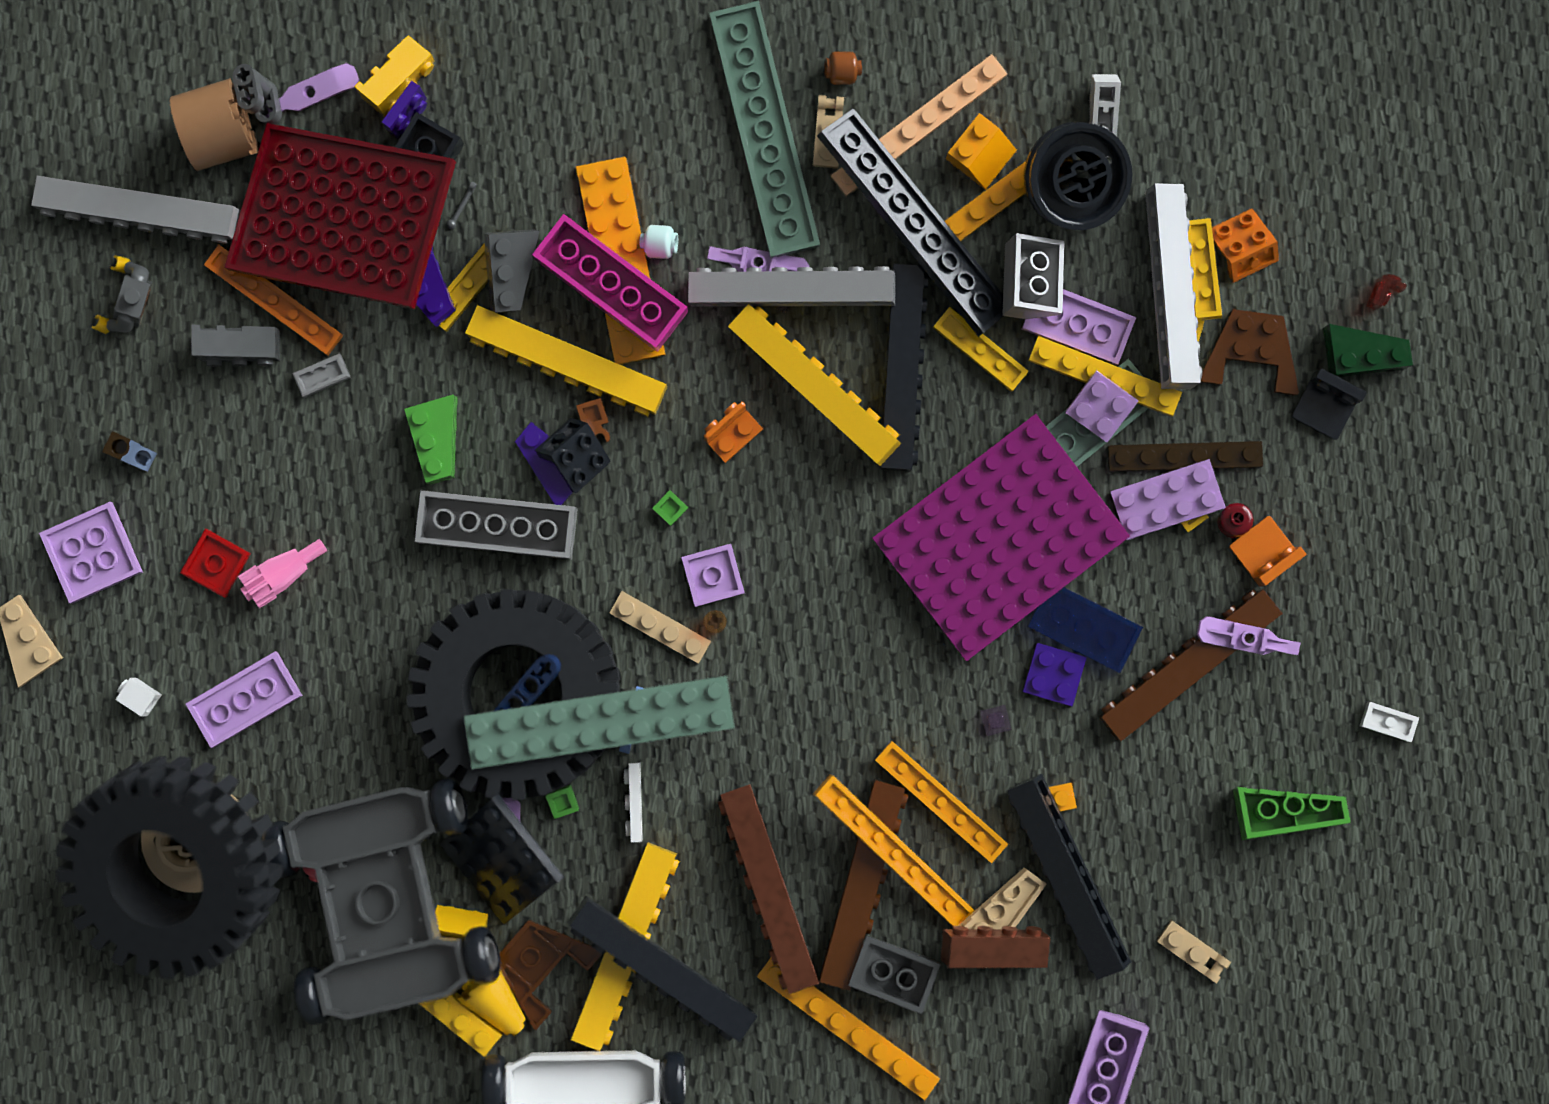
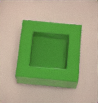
M669 490L652 509L672 526L688 510V507Z
M571 785L559 788L545 795L554 819L579 811Z

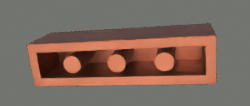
M953 926V929H943L941 961L949 968H1047L1050 937L1041 928L1036 926H1028L1026 930H1017V928L1012 926H1003L1002 929H993L988 926H978L977 929Z

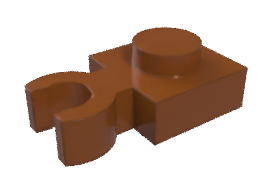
M602 398L576 405L581 421L588 423L595 436L601 433L605 436L606 442L610 441L609 432L602 426V424L609 422Z

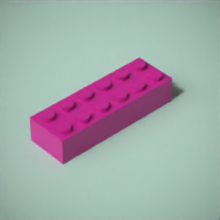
M565 214L561 216L532 254L535 261L656 352L660 350L688 313L686 305Z

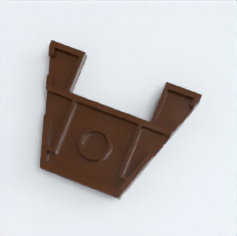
M1233 309L1202 371L1201 383L1222 385L1225 359L1277 366L1274 393L1297 396L1299 389L1284 316Z
M528 920L499 953L501 971L535 1030L551 1014L552 1010L533 994V991L566 954H569L588 971L602 955L591 945L532 920Z

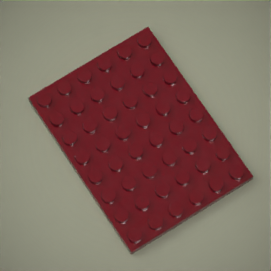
M267 123L224 268L233 272L415 309L456 161L453 158Z

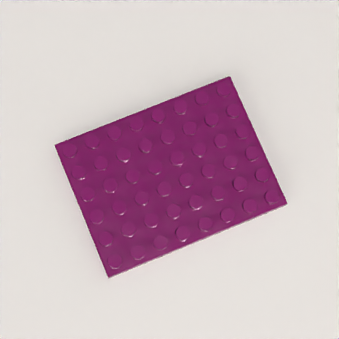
M1035 414L872 539L965 661H968L1120 545L1130 535L1041 419Z

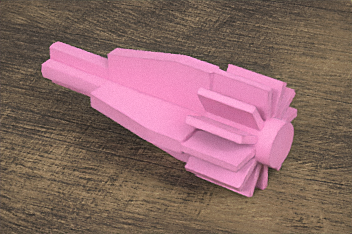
M318 539L299 552L293 549L268 559L259 566L255 565L238 576L244 585L240 590L248 602L253 599L260 609L277 598V594L287 589L308 569L306 564L327 552V549L322 541Z

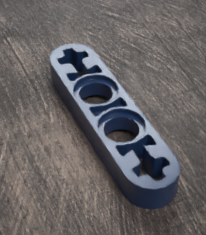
M547 654L536 660L494 711L512 709L510 707V700L513 697L520 700L521 707L531 706L561 670L559 659L554 655ZM550 662L552 664L550 666L551 671L546 672L541 677L538 673L545 668L544 663ZM527 679H533L537 683L538 688L536 692L532 693L527 690Z

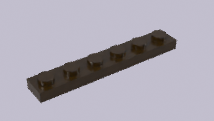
M1262 441L1108 446L1109 471L1177 470L1210 459L1213 469L1263 467Z

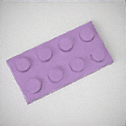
M1063 289L1062 314L1025 319L1022 330L1117 366L1136 317Z
M1210 459L1110 491L1121 525L1130 535L1126 540L1226 508Z
M275 651L186 703V706L210 748H214L303 695L280 655Z

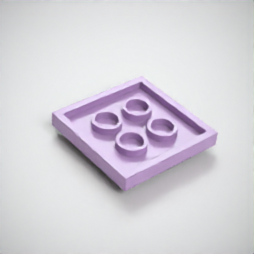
M108 502L39 533L70 604L143 573L113 502Z

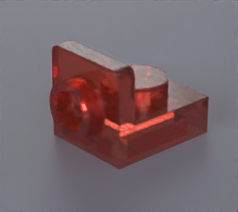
M1392 274L1379 277L1366 307L1377 310L1382 305L1386 306L1391 297L1389 289L1400 293L1406 289L1407 284L1402 283L1401 278Z

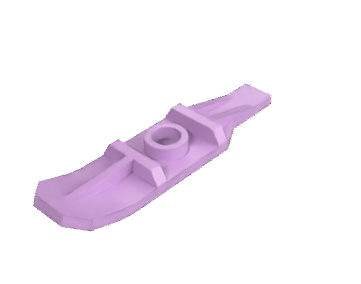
M346 63L289 87L284 95L279 98L282 112L286 110L301 111L339 93L355 88L354 86L359 82L355 67ZM310 89L315 90V95L312 98H309L307 95ZM268 108V114L266 115L267 118L269 117V113L272 112L270 108Z
M710 247L707 258L729 263L738 272H746V268L751 267L761 268L762 271H772L774 267L787 268V271H797L799 267H809L804 258L786 255L770 258L769 252L748 247H741L735 250ZM761 258L763 265L760 267L755 266L753 263L754 259Z
M1209 616L1199 621L1197 635L1201 642L1261 655L1274 651L1298 655L1299 642L1280 639L1269 629ZM1247 633L1253 635L1254 640L1252 643L1245 642L1244 637Z

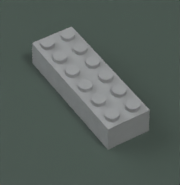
M420 490L415 542L427 545L572 560L578 509L573 506Z

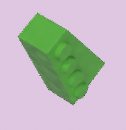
M1243 787L1233 789L1242 841L1351 823L1346 797L1248 789Z

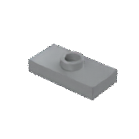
M340 353L292 373L303 398L351 378Z

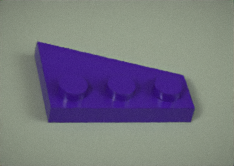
M431 250L416 304L428 319L438 327L456 309L441 275L439 263L434 256L433 250Z
M530 422L515 442L555 505H563L573 492L554 463L539 458L535 452V449L548 439L549 436Z

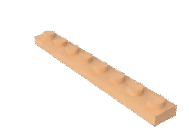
M991 54L879 139L880 142L896 160L1005 78L1007 72ZM842 167L831 175V178L846 197L858 188Z

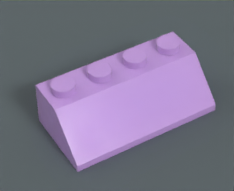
M1099 1010L1068 1104H1124L1149 1027L1145 1023L1128 1017Z

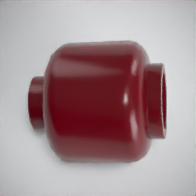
M1232 503L1226 506L1220 512L1217 519L1218 528L1221 533L1230 538H1239L1245 535L1251 529L1254 521L1250 509L1240 503Z

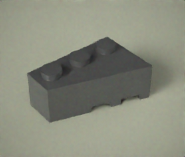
M539 230L484 233L491 311L521 310L533 261L532 254L536 249Z
M191 325L192 356L202 362H206V366L220 367L222 362H232V366H247L248 361H257V365L271 366L273 361H280V330L276 327L241 326V328H225V325H217L216 328L202 329L200 325Z

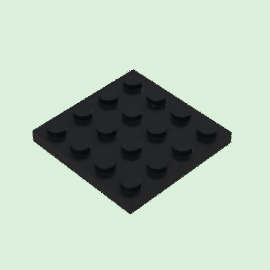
M499 794L467 820V828L461 835L447 837L440 843L447 855L452 858L463 875L467 877L478 894L486 901L503 924L510 921L564 878Z

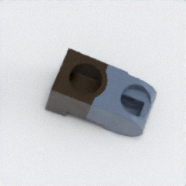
M112 431L102 450L103 453L147 472L157 455L156 452Z

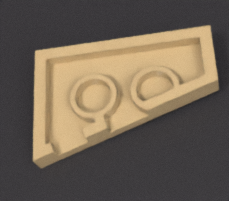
M17 595L0 607V623L18 687H22L59 662L63 657L21 595Z

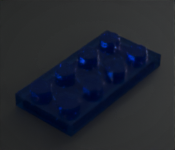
M1065 587L1036 608L1027 626L1117 673H1121L1143 629L1142 626Z

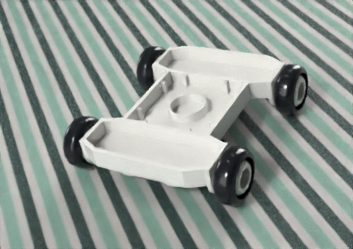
M638 1051L536 1052L530 1053L515 1062L506 1063V1059L502 1055H488L484 1058L482 1064V1104H660L661 1099H663V1104H685V1057L678 1051L665 1053L662 1062H660V1059L654 1060Z

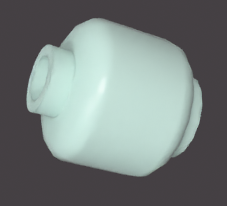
M650 225L645 233L640 235V248L644 249L648 258L669 259L673 253L677 252L678 234L674 233L670 226Z

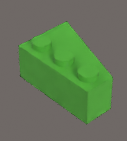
M454 394L404 409L424 479L429 485L452 479L455 476L458 398Z

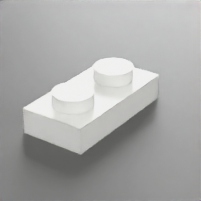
M1367 702L1360 726L1412 742L1419 717Z

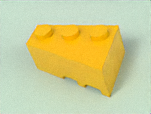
M409 35L387 55L386 58L388 60L380 69L375 66L370 71L373 76L364 85L359 81L354 86L362 99L384 117L411 80L416 83L422 75L426 77L434 68L432 63L435 60L432 54Z

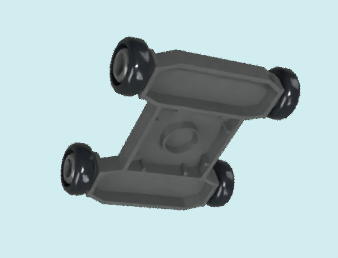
M451 779L440 780L432 786L431 791L401 787L305 811L291 823L283 820L272 822L273 825L263 834L262 840L278 839L281 851L269 863L282 864L281 878L295 875L300 870V867L315 869L335 963L323 971L318 967L310 966L301 969L296 974L293 988L294 1000L301 1018L307 1024L318 1025L325 1023L330 1016L349 1020L443 998L454 994L471 980H474L479 985H488L498 979L501 970L500 954L494 935L488 928L483 926L471 928L462 939L440 936L420 843L438 832L448 837L461 835L466 830L468 824L467 805L463 792L455 781Z

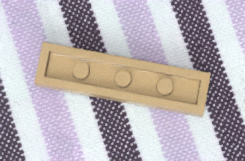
M621 591L609 612L698 664L711 643L710 640Z

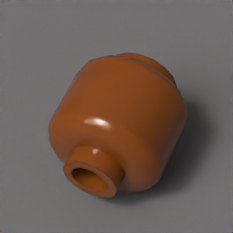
M832 52L829 58H825V78H829L830 83L833 85H852L855 83L857 76L862 75V61L857 60L854 52Z

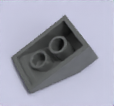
M867 936L849 986L922 1014L939 970L940 961Z

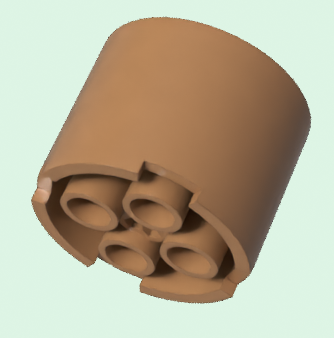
M231 78L170 97L171 112L179 139L191 165L196 171L258 153L254 130L250 131L251 123L248 112L238 105L234 83H232Z

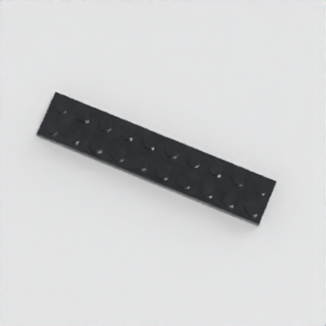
M853 108L817 135L819 140L975 334L979 337L1003 317V294L855 109Z

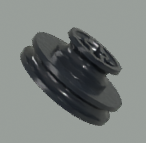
M1068 122L1048 130L1033 145L1024 168L1025 191L1034 210L1049 223L1072 230L1092 229L1113 218L1124 205L1132 183L1131 160L1124 144L1110 130L1092 123ZM1075 169H1077V170H1083V171H1081V172H1079V173H1076V170H1075Z

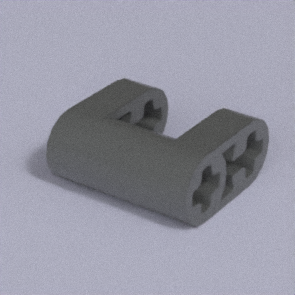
M248 64L237 66L233 72V83L238 105L248 113H255L257 119L265 125L267 123L278 124L282 117V110L276 85ZM250 95H252L251 104L249 105L247 102L250 101ZM268 108H270L272 112L269 113V117L267 118L265 117V115L268 114Z

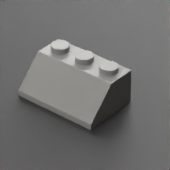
M1016 233L1005 243L1003 316L1033 319L1062 314L1064 241Z

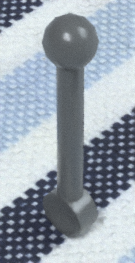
M471 182L452 219L447 221L446 226L448 229L452 230L456 227V220L477 187L476 183Z

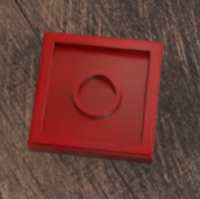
M205 528L180 573L226 598L251 553Z

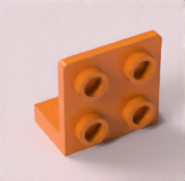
M1249 209L1212 227L1213 241L1227 260L1228 274L1233 283L1279 261L1278 242L1253 209Z
M734 402L724 411L725 417L718 422L715 419L704 429L706 431L704 435L705 441L725 463L763 430L746 410V405L743 402L738 405Z
M1271 516L1264 518L1252 527L1249 532L1229 545L1231 551L1259 587L1266 586L1307 555L1301 546L1294 547Z

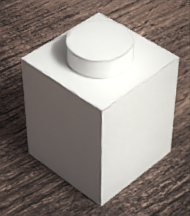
M130 678L129 680H124L117 690L119 695L115 700L143 717L149 715L162 694L139 679Z

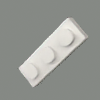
M629 763V769H624V783L629 784V795H625V810H630V821H626V836H631V842H642L640 763Z

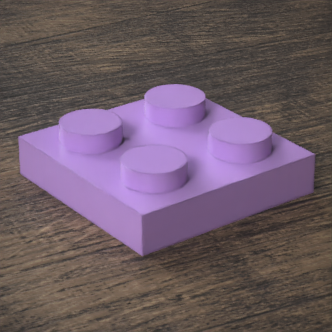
M1096 370L1066 409L1065 413L1105 442H1108L1138 403V400Z
M731 544L682 557L695 607L745 593Z

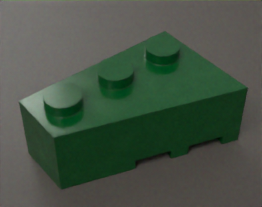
M1328 324L1323 328L1329 373L1337 377L1402 370L1413 366L1410 340L1333 324Z

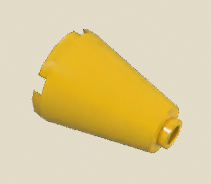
M501 970L498 979L494 983L479 985L474 980H471L461 987L463 989L461 995L456 993V999L462 1005L506 1036L518 1034L525 1026L523 1024L525 1016Z

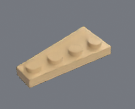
M1023 868L958 926H964L968 929H977L978 926H988L993 929H1002L1003 926L1016 927L1047 884L1026 868Z

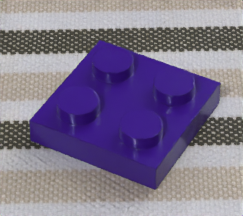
M412 80L382 121L389 134L396 139L403 135L416 112L422 114L427 106L425 102L427 97L421 87Z
M1036 643L1022 692L1073 707L1087 657Z

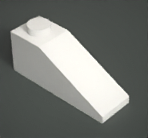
M1092 74L1090 123L1100 125L1117 136L1121 81L1117 75Z

